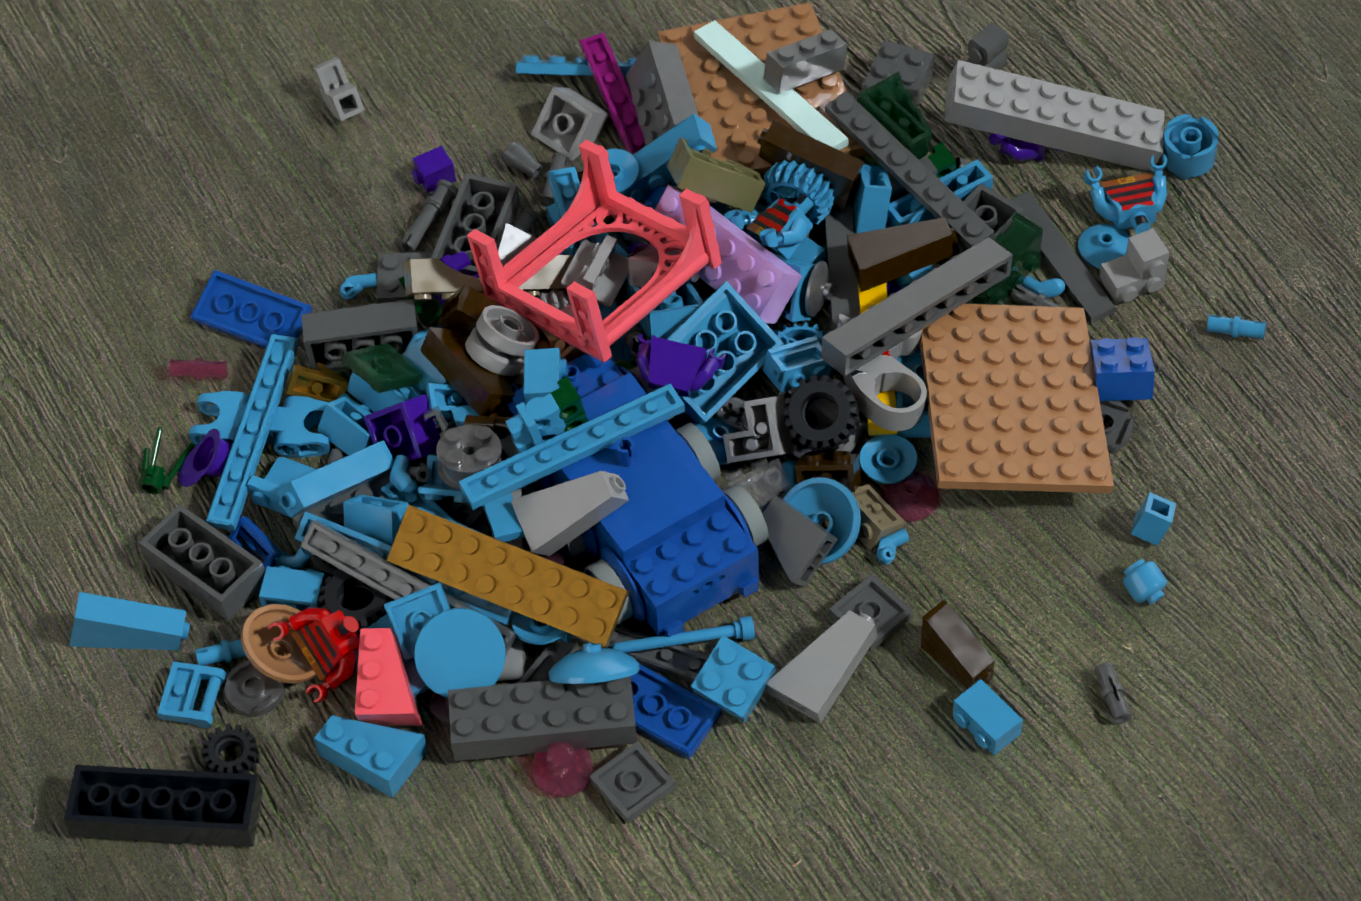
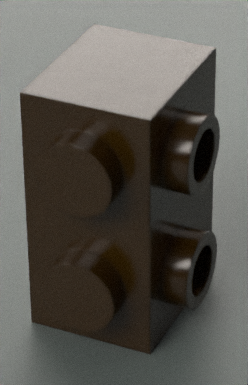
M819 451L806 452L804 455H801L795 465L797 484L807 479L823 477L833 479L846 486L852 493H855L861 482L859 454H850L849 451H836L833 455H822Z

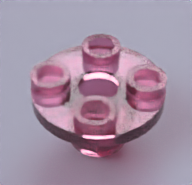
M565 742L549 744L547 752L536 753L532 762L534 782L541 793L546 796L569 797L582 793L588 788L589 776L593 774V763L589 752L585 748L573 749L571 745Z

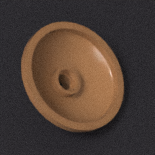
M281 604L262 606L249 615L241 631L242 647L249 661L264 675L284 683H301L315 677L317 674L291 634L294 632V629L289 630L285 638L277 641L272 639L281 635V629L278 626L268 629L269 625L276 621H289L288 617L301 612V610Z

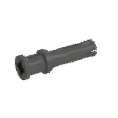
M440 179L437 182V188L434 193L424 201L425 208L399 242L400 247L404 251L415 252V249L436 219L445 215L448 204L452 199L456 198L458 189L454 184L444 179Z

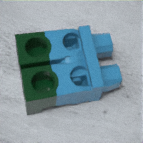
M568 376L557 381L559 389L544 397L532 398L526 405L524 402L516 405L518 415L505 421L511 433L512 441L519 453L588 422L581 398Z

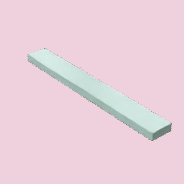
M714 20L694 31V39L797 131L838 150L848 146V138L796 91L790 89L778 93L763 79L765 64L717 21Z

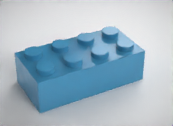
M629 274L625 280L627 300L642 288L630 285ZM686 281L638 323L649 340L652 339V335L667 339L704 302L691 282Z

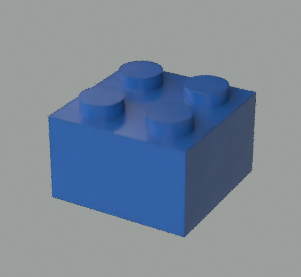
M1132 337L1129 339L1103 338L1100 340H1090L1095 383L1098 388L1100 401L1153 399L1155 371L1148 338Z

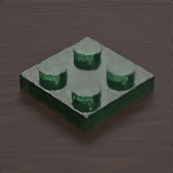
M388 343L346 352L343 362L356 375L360 376L378 393L420 384L424 375Z

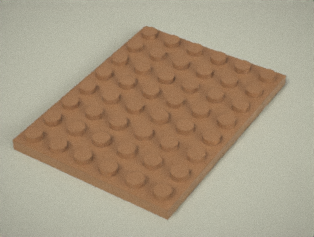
M811 2L716 20L764 64L768 52L823 32ZM711 22L659 31V42L677 44L699 117L711 126L717 150L711 153L710 156L725 162L730 159L760 173L761 176L765 175L772 165L758 156L761 145L757 142L764 128L768 130L774 120L794 130L796 129L694 39V31ZM839 71L793 88L794 91L848 138V146L840 151L853 157L869 154L825 112L826 105L847 91Z
M963 304L922 329L920 350L924 382L927 389L926 398L938 488L1112 493L1114 483L1098 388L1095 383L1092 352L1084 308Z

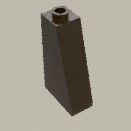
M775 120L768 130L764 128L757 142L761 145L758 156L772 166L776 162L782 163L783 160L789 163L795 160L799 165L805 163L806 167L814 168L817 174H823L822 179L829 181V187L834 190L832 195L835 199L832 207L844 213L854 195L864 161Z
M945 217L847 235L848 258L861 291L869 290L953 256L952 244H956L955 230L953 227L949 228Z
M465 284L445 301L437 326L446 329L472 331L474 327H477L476 323L485 307L500 305Z
M429 327L420 349L422 354L479 416H490L491 413H499L500 416H506L508 413L507 403L513 402L512 398L515 394L505 376L483 368L468 354L465 343L472 331Z

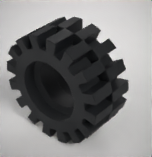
M225 724L226 730L222 731L219 726L215 728L216 735L212 732L207 735L209 741H203L204 749H202V756L208 772L250 774L249 770L256 771V763L260 761V753L253 734H250L246 727L242 730L241 725L236 724L235 729H232L231 724ZM238 746L242 749L241 756L236 760L225 762L219 758L221 751L227 747Z

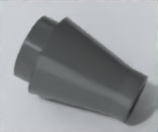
M512 142L502 155L506 165L529 175L533 179L543 169V166L534 158L523 143Z

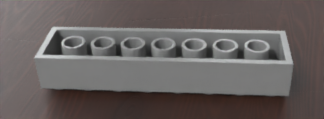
M957 60L948 78L944 122L993 134L996 133L1001 136L1152 172L1149 167L1151 157L1154 155V163L1156 165L1163 154L1164 110Z

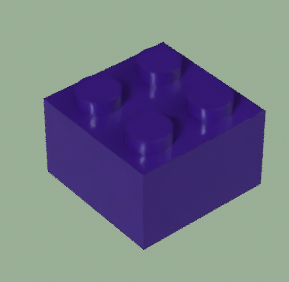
M426 394L364 416L373 444L384 440L394 461L397 455H404L412 461L436 452V447L441 437L438 428H436V422L433 421L434 417L432 416L428 419L424 417L425 412L429 410Z

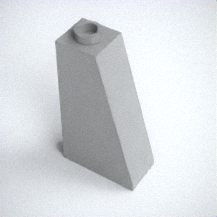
M599 471L515 498L511 503L532 553L550 556L624 505L629 499L625 492V483L619 475Z
M849 610L768 681L766 685L769 694L821 724L878 636L874 620L864 613L857 615Z

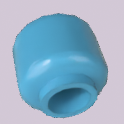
M1141 559L1124 571L1126 576L1123 579V585L1136 603L1148 601L1151 605L1165 595L1162 590L1167 585V579L1155 562H1145L1144 559Z

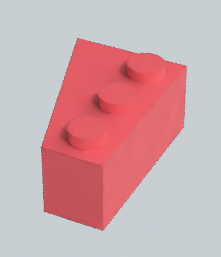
M391 628L360 629L355 701L356 718L358 721L381 726H421L422 722L417 711L413 691L410 687L402 653Z

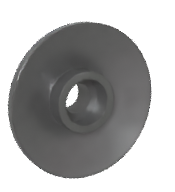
M819 261L815 265L809 278L805 298V309L808 316H815L822 308L825 300L832 298L834 292V284L829 283V270L827 263L824 261Z

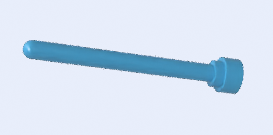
M745 616L739 617L738 621H733V625L681 632L669 638L666 635L616 642L612 645L611 649L630 653L720 639L722 635L726 637L735 636L736 639L741 638L742 641L755 639V630L752 617Z

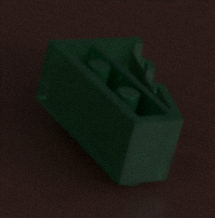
M898 71L859 93L857 102L920 160L928 155L933 133L920 109H916L911 100L912 95L909 89L906 90L901 82L902 77Z
M1017 212L1011 218L1013 225L1005 235L1000 232L995 238L1000 246L1013 254L1010 276L972 298L971 300L974 304L1002 305L1007 295L1013 289H1016L1018 284L1021 285L1024 278L1030 272L1034 273L1041 263L1042 227Z

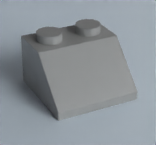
M553 87L531 135L557 152L566 154L569 160H574L581 154L579 149L581 143L585 140L594 142L599 137L609 113L570 88Z

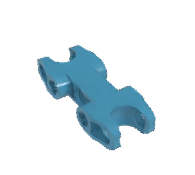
M221 391L199 395L197 398L199 411L205 415L218 418L213 423L191 427L189 432L191 443L198 445L204 438L201 436H205L209 430L215 428L219 430L220 438L232 446L250 395L236 391ZM304 396L286 397L283 407L278 406L266 444H274V451L284 457L306 458L329 454L331 447L329 438L323 434L309 432L313 426L320 423L323 412L318 411H324L328 402Z

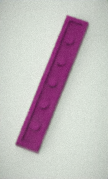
M605 33L579 40L580 48L625 150L634 155L646 146L645 138L638 122V115L632 102L630 89Z

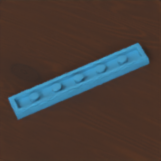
M469 404L451 409V416L455 427L464 425L467 415L479 416ZM511 492L483 505L493 537L503 542L525 537L511 503L513 500Z

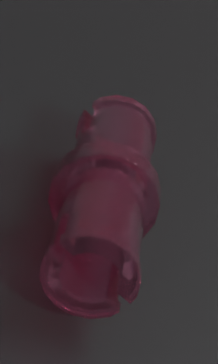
M195 358V360L170 359L169 377H194L195 380H201L202 378L226 379L227 361H202V358Z

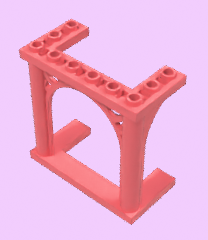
M585 140L579 145L584 164L579 190L569 209L550 229L503 267L495 239L476 229L470 232L467 238L486 297L500 306L516 311L535 326L605 363L612 357L610 346L705 265L715 269L722 261L715 235V226L710 213V204L705 196L689 189H685L679 194L686 224L684 226L673 218L666 217L656 212L653 208L646 207L636 202L633 198L618 193L607 150L601 145ZM607 216L616 219L614 223H604V219ZM626 232L638 235L648 240L659 254L658 267L648 283L603 321L595 292L575 281L566 288L574 317L518 288L570 245L600 233ZM674 249L681 252L678 255L666 254L667 252Z

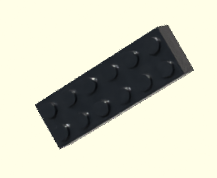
M75 765L64 821L71 837L254 847L263 790L258 775Z

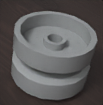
M495 305L485 307L476 323L477 327L473 328L465 343L466 351L475 362L493 373L502 376L520 374L524 367L525 350L534 349L539 340L538 330L527 318L512 309Z

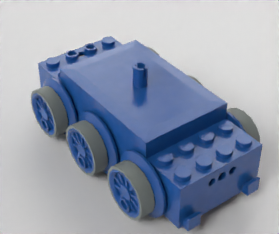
M587 353L567 363L568 378L581 398L588 421L655 391L649 388L648 381L642 378L638 366L628 371L622 366L617 367L611 358L603 363ZM524 386L514 391L513 402L507 403L508 413L506 416L518 415L516 405L522 402L525 403ZM672 418L631 437H621L622 441L618 439L614 445L521 487L523 496L599 471L616 474L621 477L625 483V492L629 501L560 548L558 552L567 561H571L584 553L591 558L599 556V560L585 567L583 573L629 591L617 625L630 617L637 621L646 619L657 636L666 635L668 638L684 632L683 623L734 594L740 592L743 598L759 590V563L756 546L767 541L769 537L765 519L748 491L739 484L721 491L714 482L720 478V467L716 455L703 433L692 423L674 430L668 422ZM511 434L500 440L503 461L519 454L512 441Z

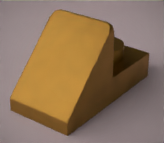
M317 363L315 370L294 364L285 386V392L288 395L310 397L329 403L339 399V396L346 392L349 382L321 363Z

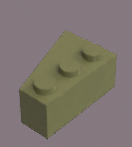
M680 137L667 165L677 189L681 192L689 189L705 196L711 203L717 204L719 201L727 204L732 210H745L752 213L765 186L760 173L730 159L725 162L711 157L712 151L706 148L699 152L687 145L688 140Z

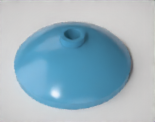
M817 477L800 482L786 494L784 500L795 506L821 527L823 522L828 520L829 526L825 530L838 538L821 565L838 560L851 549L859 534L861 514L856 498L846 486L833 479Z
M601 643L583 644L582 650L566 655L553 665L549 671V680L565 684L605 682L632 676L640 671V665L633 657L617 649L602 648Z

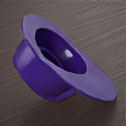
M213 428L209 430L203 440L185 458L179 471L181 486H192L202 476L219 477L222 475L232 446L220 438L218 429Z

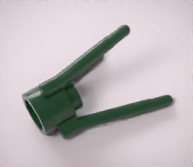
M162 427L157 428L150 461V449H144L141 477L138 483L142 491L154 495L160 494L162 488L169 489L172 479L195 446L193 443H190L168 475L165 476V470L155 465L163 431Z

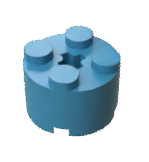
M1191 114L1180 115L1170 120L1163 137V154L1167 157L1165 167L1176 174L1181 180H1188L1191 177L1200 176L1208 172L1214 166L1218 146V130L1210 120L1201 116L1200 119L1191 118Z

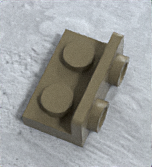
M869 484L858 487L855 493H852L857 500L861 514L860 530L857 537L869 550L876 549L882 537L903 528L905 521Z

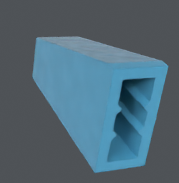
M383 440L297 478L276 493L282 507L286 510L289 518L385 475L392 470L394 459Z
M79 592L69 646L179 650L181 639L187 640L190 623L185 622L186 610Z

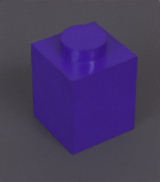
M442 146L413 158L414 170L411 171L416 184H422L427 193L436 190V184L440 179L451 183L456 181L454 164Z

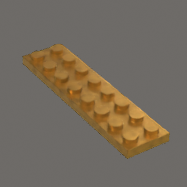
M408 505L387 558L388 562L595 644L601 643V646L608 648L629 593L628 590L411 505Z

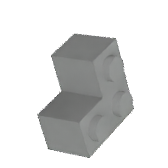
M1150 229L1128 238L1126 255L1101 264L1099 282L1114 305L1132 301L1137 296L1148 292H1156L1161 287H1164L1169 251L1155 230Z
M785 395L745 401L748 431L723 435L727 463L793 453L791 432L785 424Z

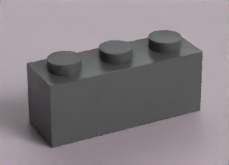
M830 29L770 51L766 56L763 79L778 93H782L841 71L844 67L848 44Z

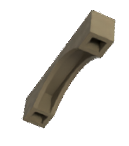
M573 255L556 256L518 288L535 297H539L542 292L550 291L554 293L563 291L567 295V289L561 286V280L573 259ZM438 258L409 259L403 263L405 296H414L415 301L431 300V296L442 295V300H447L465 284L485 296L480 278L462 274L447 266Z

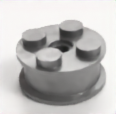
M462 425L448 429L440 438L436 447L439 460L438 472L442 481L449 487L461 491L459 486L460 480L502 462V446L499 437L486 426Z

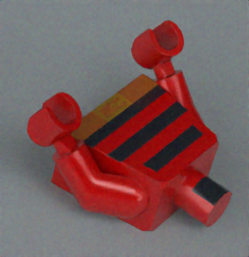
M311 607L288 617L289 621L287 622L276 621L272 623L268 629L275 626L281 629V635L272 639L275 641L285 638L289 630L294 629V632L291 634L320 681L326 680L322 685H310L306 689V694H311L316 689L319 690V697L313 701V703H318L328 698V690L331 688L333 690L336 689L354 673L357 659L356 653L359 650L360 642L355 632L358 630L359 624L352 616L345 617L342 611L338 610L331 614L327 609Z

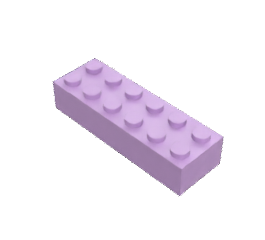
M668 185L655 211L666 217H671L676 222L686 226L679 194L682 192L676 186ZM710 206L722 263L715 269L705 265L700 270L699 277L715 290L727 281L765 323L776 324L800 282L802 275Z

